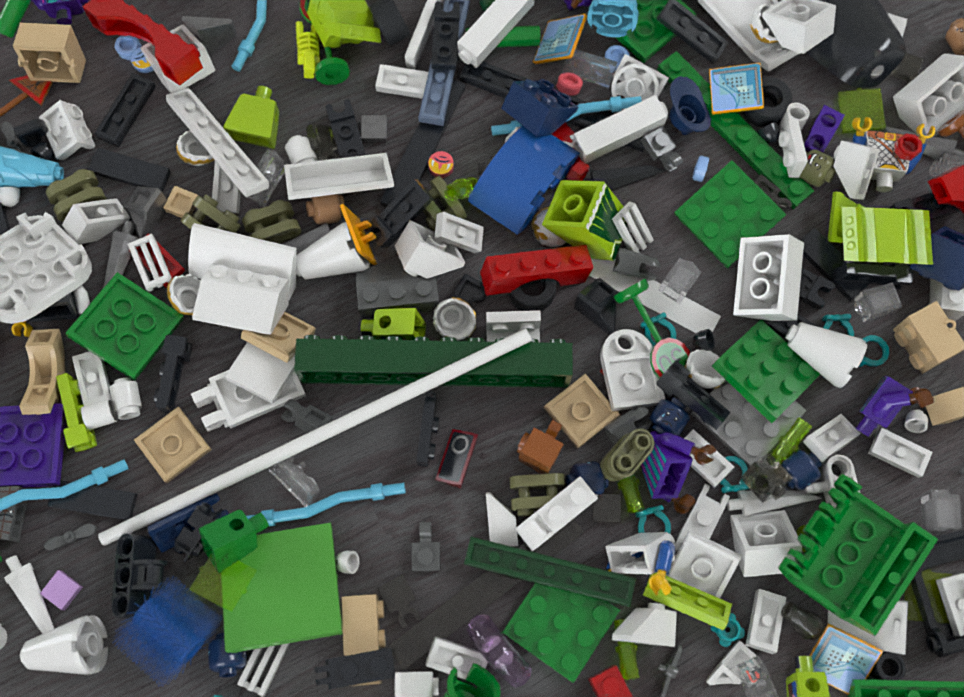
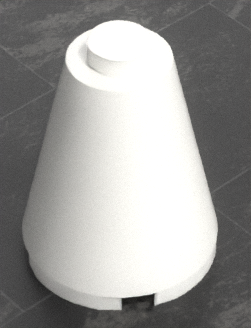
M346 222L341 223L296 255V274L299 277L302 276L305 280L360 272L370 267L369 261L357 252Z
M802 322L797 326L793 324L785 337L789 340L788 347L838 388H842L852 376L849 373L854 367L858 368L867 349L866 341L861 338Z
M85 615L26 641L21 649L20 659L29 670L91 675L101 671L106 664L108 647L103 648V638H107V632L104 624L97 616Z

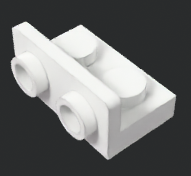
M59 100L39 117L44 120L48 128L46 135L56 159L64 161L81 147L90 150L95 147L92 134L84 121L83 112L75 104Z
M540 310L486 312L487 342H495V339L507 338L527 328L532 339H537L540 342Z

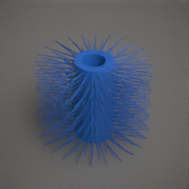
M175 585L171 591L166 593L161 588L156 596L153 594V598L150 595V599L148 601L145 600V603L137 612H131L135 613V615L131 617L133 620L127 624L132 621L134 623L130 627L124 628L122 630L124 632L121 634L123 635L121 636L122 638L126 634L128 636L121 641L122 643L125 640L124 647L130 640L131 642L126 646L127 648L135 643L136 646L133 649L132 655L139 648L141 650L144 647L140 652L143 655L141 658L143 660H141L140 664L147 657L149 659L152 656L151 659L153 660L150 664L152 663L153 665L157 661L153 667L156 666L157 668L160 665L159 668L161 669L158 673L166 669L161 677L163 675L165 677L167 674L169 676L173 671L177 672L180 666H183V664L186 666L188 661H190L191 666V659L195 655L198 656L196 653L203 649L201 647L205 644L203 642L206 640L204 637L208 634L206 631L211 629L210 626L214 622V620L212 622L211 620L209 622L208 620L206 621L208 616L206 617L207 614L204 617L199 615L196 618L203 608L198 613L197 611L195 613L194 611L192 612L194 608L195 610L198 609L197 605L199 603H197L192 609L191 607L188 609L190 606L188 604L193 599L191 598L188 603L189 599L185 603L184 601L182 602L186 596L184 594L181 597L178 596L181 588L176 591L177 594L173 598L174 593L172 591H175L179 587L178 585Z

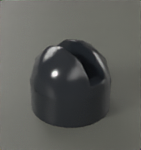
M776 122L757 131L767 143L775 142L780 135Z
M40 142L30 150L33 156L51 161L54 157L52 147L50 149L46 147L47 142Z
M710 329L701 330L693 336V345L696 349H704L706 351L714 349L715 339Z

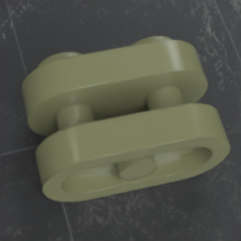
M86 169L77 170L73 175L65 179L52 182L46 189L49 202L55 205L53 210L59 221L64 222L73 204L107 200L102 188L97 187L99 182L93 171Z
M440 176L430 181L432 189L428 192L434 200L438 198L445 207V210L442 212L465 219L467 217L465 210L445 181ZM432 201L423 212L427 217L425 219L427 225L435 232L437 214L441 213L435 202Z
M207 194L204 197L198 195L192 204L198 208L194 215L186 212L180 220L184 225L192 229L194 223L207 226L202 221L208 215L219 223L216 229L229 230L236 233L241 227L238 223L240 218L228 209L225 212L221 211L216 207L219 203Z
M276 200L270 206L262 209L249 210L242 219L245 231L252 233L249 237L278 244L292 240L302 232L298 221L291 219L294 216L291 203L284 200Z
M635 429L619 438L600 463L605 479L615 482L627 478L636 472L654 448V438L649 431Z
M550 473L510 477V489L519 490V498L511 499L512 512H517L518 517L533 515L534 511H538L557 495L558 487L565 486L564 474ZM546 488L547 496L530 497V489Z

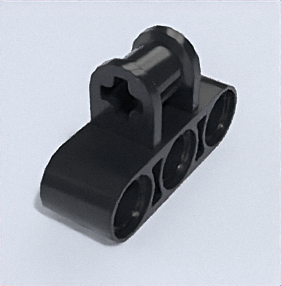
M126 533L118 540L111 603L112 613L117 618L133 617L135 613L131 612H137L145 603V600L148 601L150 599L152 589L153 591H160L164 585V567L167 566L168 561L155 560L156 544L151 536Z

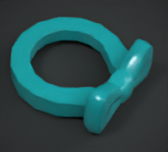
M665 312L650 318L653 324L659 323L665 326L670 331V338L676 339V330L665 319L667 317ZM643 321L640 326L642 329H645L644 336L653 347L656 343L651 339V332L645 321Z
M851 314L824 315L822 317V322L825 323L824 329L829 330L833 322L839 321L847 330L848 335L854 336L853 327L849 323L852 317Z
M869 335L862 339L866 343L869 341L878 343L882 348L883 354L879 360H871L864 356L858 367L864 365L877 367L882 365L889 356L887 343L876 335Z
M736 456L724 457L729 462H734L741 467L742 477L738 485H731L724 478L720 482L723 486L721 492H738L739 490L750 489L751 484L747 482L749 474L746 463Z
M662 505L653 508L649 507L646 510L635 513L636 518H639L637 525L638 533H645L644 524L647 515L655 514L656 517L663 521L665 525L664 532L670 534L671 523L662 512L664 510Z

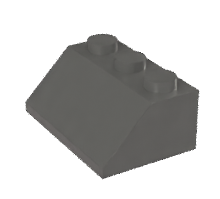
M402 263L372 266L364 271L356 272L358 310L361 319L374 318L377 309L416 308L419 313L434 311L435 307L439 304L436 276L430 278L420 275L417 277L412 276L403 269Z

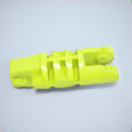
M297 21L298 65H303L304 78L314 79L315 66L320 62L319 36L313 24L311 25L310 32H304L303 22Z

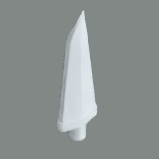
M739 490L737 492L738 499L728 500L726 507L728 511L741 509L743 516L749 517L754 514L822 498L811 493L806 494L804 491Z
M17 555L8 558L6 563L11 573L4 577L6 583L10 585L41 633L44 634L53 630L54 626L43 596L40 594L41 591L31 563L22 566Z

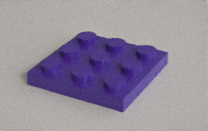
M62 403L54 404L51 413L41 415H22L19 406L0 407V487L60 486L65 442L63 429H66L67 422Z

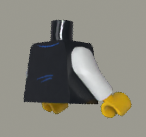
M81 285L26 321L39 322L77 319L79 314H82L90 305L88 293L83 285ZM24 321L14 323L11 330L15 336L21 337V329L24 327V336L29 337L33 327Z

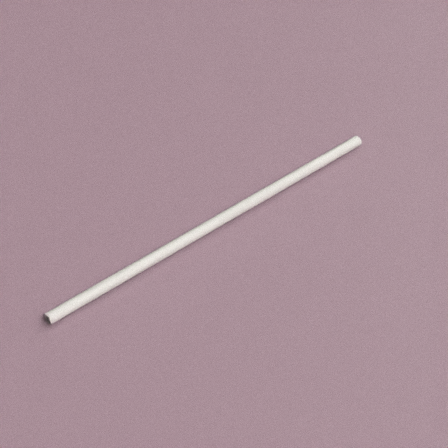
M527 328L115 525L99 533V540L103 546H106L118 540L123 534H131L532 341Z

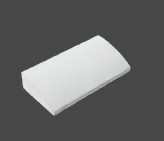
M387 153L284 165L289 200L394 187Z
M196 223L192 225L189 243V274L201 279L211 265H224L233 269L250 270L265 275H276L277 277L288 279V300H290L296 288V248Z

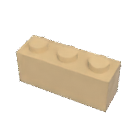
M378 595L342 597L344 656L380 650L382 647H386L385 630H380L379 618H384V601H379ZM382 680L358 685L381 684Z

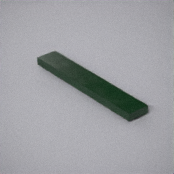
M470 537L464 565L627 607L631 606L636 578L475 537Z

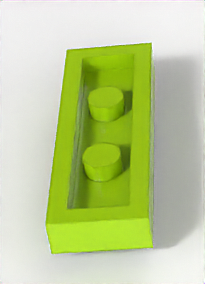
M657 572L649 575L643 596L721 630L725 629L730 616L731 603L669 576L665 578L671 585V592L665 595L660 589L656 596L649 585V579L657 574Z

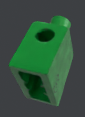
M236 510L199 528L204 552L218 574L224 572L258 547L256 534L269 527L261 512L248 519L242 510Z

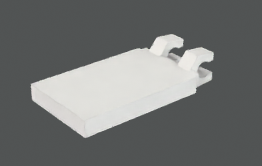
M229 370L208 378L210 383L207 384V387L191 393L197 408L210 404L213 400L218 410L201 418L208 432L221 427L223 424L225 428L230 427L231 429L284 406L289 399L296 401L306 396L295 371L273 404L226 380L225 375Z

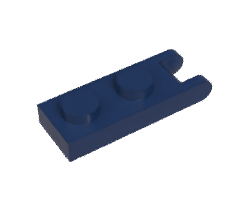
M217 493L148 526V533L161 553L175 546L174 542L185 526L195 530L187 521L197 505H201L202 502H206L211 506L220 500ZM223 510L218 519L228 515L229 512Z

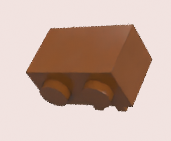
M552 420L545 433L535 427L531 434L525 432L518 444L517 452L520 453L518 461L540 474H549L564 445L555 439L561 430L562 424Z

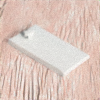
M899 600L876 636L840 619L828 610L829 624L882 651L899 654L906 653L908 601Z

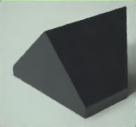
M599 277L578 294L574 308L610 336L615 332L617 302L613 296L619 292Z

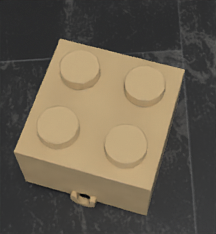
M20 23L13 47L18 55L19 67H24L29 79L32 81L80 83L86 59L71 25Z
M937 301L908 316L893 329L896 341L900 346L905 347L910 355L909 360L915 369H919L922 374L964 350V341L955 329L956 322L948 319ZM952 323L953 326L948 328L947 324Z

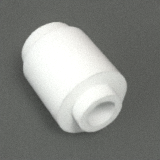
M293 136L285 145V150L291 164L318 161L307 137Z
M130 378L115 380L114 384L109 387L114 413L121 420L138 417L142 405L137 382L131 381Z

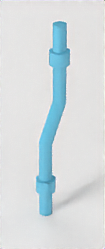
M257 0L256 20L246 39L241 41L238 47L239 52L231 66L236 71H241L247 57H251L255 49L254 44L266 23L267 0Z
M620 96L610 97V100L578 104L576 105L579 107L577 112L567 121L583 113L608 110L620 112L624 108H629L641 102V96L622 99ZM514 120L510 124L491 126L492 136L510 134L516 127H522L523 125Z
M123 459L108 467L103 468L101 466L91 471L92 474L62 487L21 489L0 499V511L24 500L65 498L96 483L100 485L107 482L109 477L127 470L128 466Z
M382 483L371 484L370 488L337 492L307 507L276 512L274 509L261 511V513L266 518L269 527L275 526L278 522L312 517L344 502L371 498L373 501L385 499V496L405 494V483L384 486ZM249 515V516H246V517L249 519V518L253 517L254 515Z

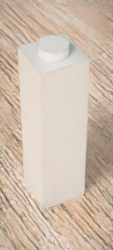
M495 0L457 42L460 59L466 64L471 63L477 68L534 5V0Z
M654 95L574 133L572 144L575 150L580 152V159L588 163L664 126L668 117V110L662 101L659 102L657 96Z

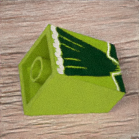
M561 180L542 225L572 246L587 245L592 259L614 261L623 239L612 218L624 206L605 182ZM623 217L622 220L627 228V223Z

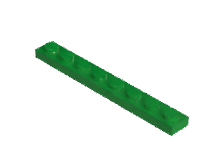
M677 51L658 65L657 71L667 76L670 84L675 78L680 76L687 77L695 82L702 93L706 108L709 111L711 126L793 210L812 195L814 190L800 177H789L787 167L783 164V159L737 112L712 115L710 84Z

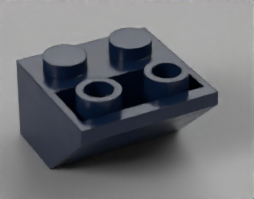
M526 79L525 81L513 82L501 109L534 135L544 136L552 135L577 112L579 107L571 102V97L553 88L554 85L548 80L532 81Z
M944 226L931 235L933 265L911 264L910 268L917 271L922 277L932 278L943 283V286L948 289L960 291L964 288V234Z

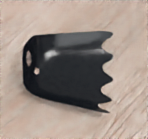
M827 0V3L836 5L833 34L806 53L850 86L870 88L879 85L904 59L906 45L899 30L879 0ZM880 50L881 54L874 57V51ZM883 65V73L878 78L872 79V71L877 66Z

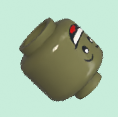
M816 149L808 153L806 152L808 162L799 177L815 187H820L825 182L830 183L836 174L833 166L834 158Z

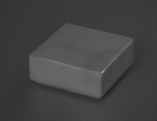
M361 115L362 142H387V115Z

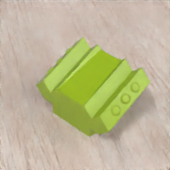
M310 0L307 14L324 47L338 48L342 44H360L363 41L381 43L380 28L374 27L373 15L365 0Z
M841 206L844 261L933 265L928 210Z

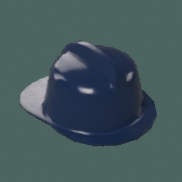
M680 76L675 78L670 86V95L673 103L669 115L671 123L683 135H688L693 131L703 132L707 130L711 125V117L699 87L693 80L687 77Z

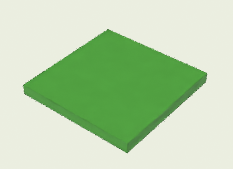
M331 523L256 535L258 547L221 573L226 653L343 634Z

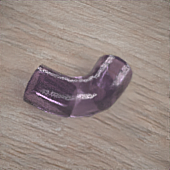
M479 615L473 618L467 626V633L482 656L512 687L524 685L531 676V665L509 643L490 616Z

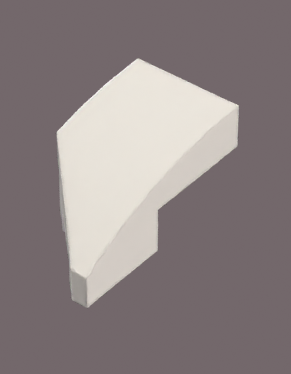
M486 492L489 540L507 546H518L517 531L515 530L517 527L516 516L512 513L511 509L504 506L493 494Z
M737 640L707 678L706 682L709 685L741 684V682L746 680L745 675L748 678L746 670L752 672L751 668L758 666L762 660L740 640Z

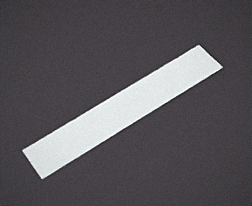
M591 258L594 268L589 276L595 279L600 277L619 292L643 280L614 272L613 268L616 259L611 261ZM655 280L647 281L649 284L648 289L638 295L644 306L659 314L665 312L668 319L694 333L705 329H710L713 332L721 317Z

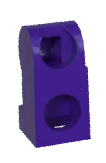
M824 105L804 142L805 151L809 152L816 149L824 152L845 115ZM825 115H830V116H832V117L834 118V120L831 119V118H829V117H827V116H825Z

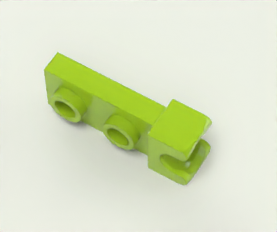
M67 373L56 376L68 428L63 429L68 448L74 447L75 452H81L97 446L94 429L88 430L82 418L81 408L84 405L80 398L81 392L78 380Z

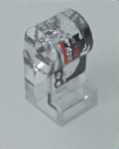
M758 655L736 665L747 697H779L770 679L769 672Z

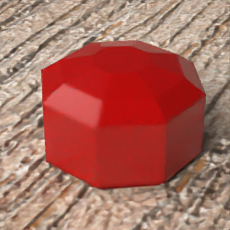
M905 133L895 142L894 152L902 160L911 161L922 151V141L915 134Z
M582 160L574 163L567 172L566 180L583 181L589 172V165Z

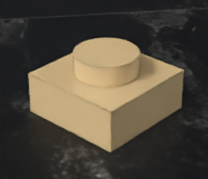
M174 186L163 208L166 212L180 218L186 212L192 215L196 208L192 203L198 195Z

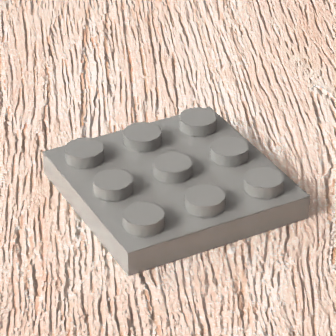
M725 380L721 386L715 388L710 393L713 398L730 411L723 424L715 430L711 425L705 424L694 411L691 415L752 470L807 410L794 401L773 423H770Z

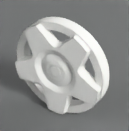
M641 64L627 65L619 70L613 79L611 87L612 96L622 95L625 98L641 96L642 101L654 95L657 96L659 91L658 79L647 66ZM635 68H640L647 72L639 75ZM624 73L625 80L617 83L620 75ZM653 81L655 84L654 94L649 89Z

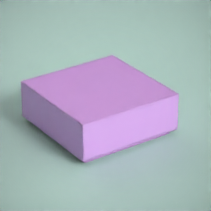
M58 570L40 594L59 609L66 610L83 586L63 571Z

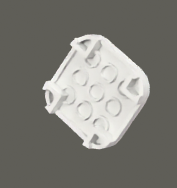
M26 212L16 216L20 224L0 235L1 322L19 323L36 316L79 288L88 280L92 272V263L82 244L78 245L56 224L53 216L46 212L43 216L28 217Z

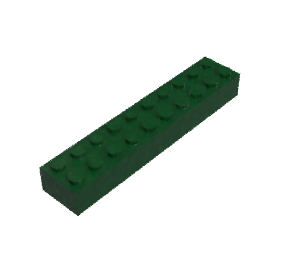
M305 335L304 339L296 338L294 371L302 384L409 385L505 338L495 339V342H486L482 338H469L468 341H457L453 337H443L440 341H429L427 337H414L413 340H402L401 337L389 336L386 337V340H375L372 336L348 339L346 336L335 335L331 339H320L317 335ZM532 339L531 342L439 386L568 388L573 376L572 343H566L563 339H552L549 343Z

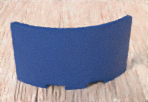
M522 126L508 139L489 163L472 190L468 201L518 235L528 228L538 209L545 201L542 195L545 194L548 188L553 190L567 176L568 170L576 162L580 152L553 135L536 136Z

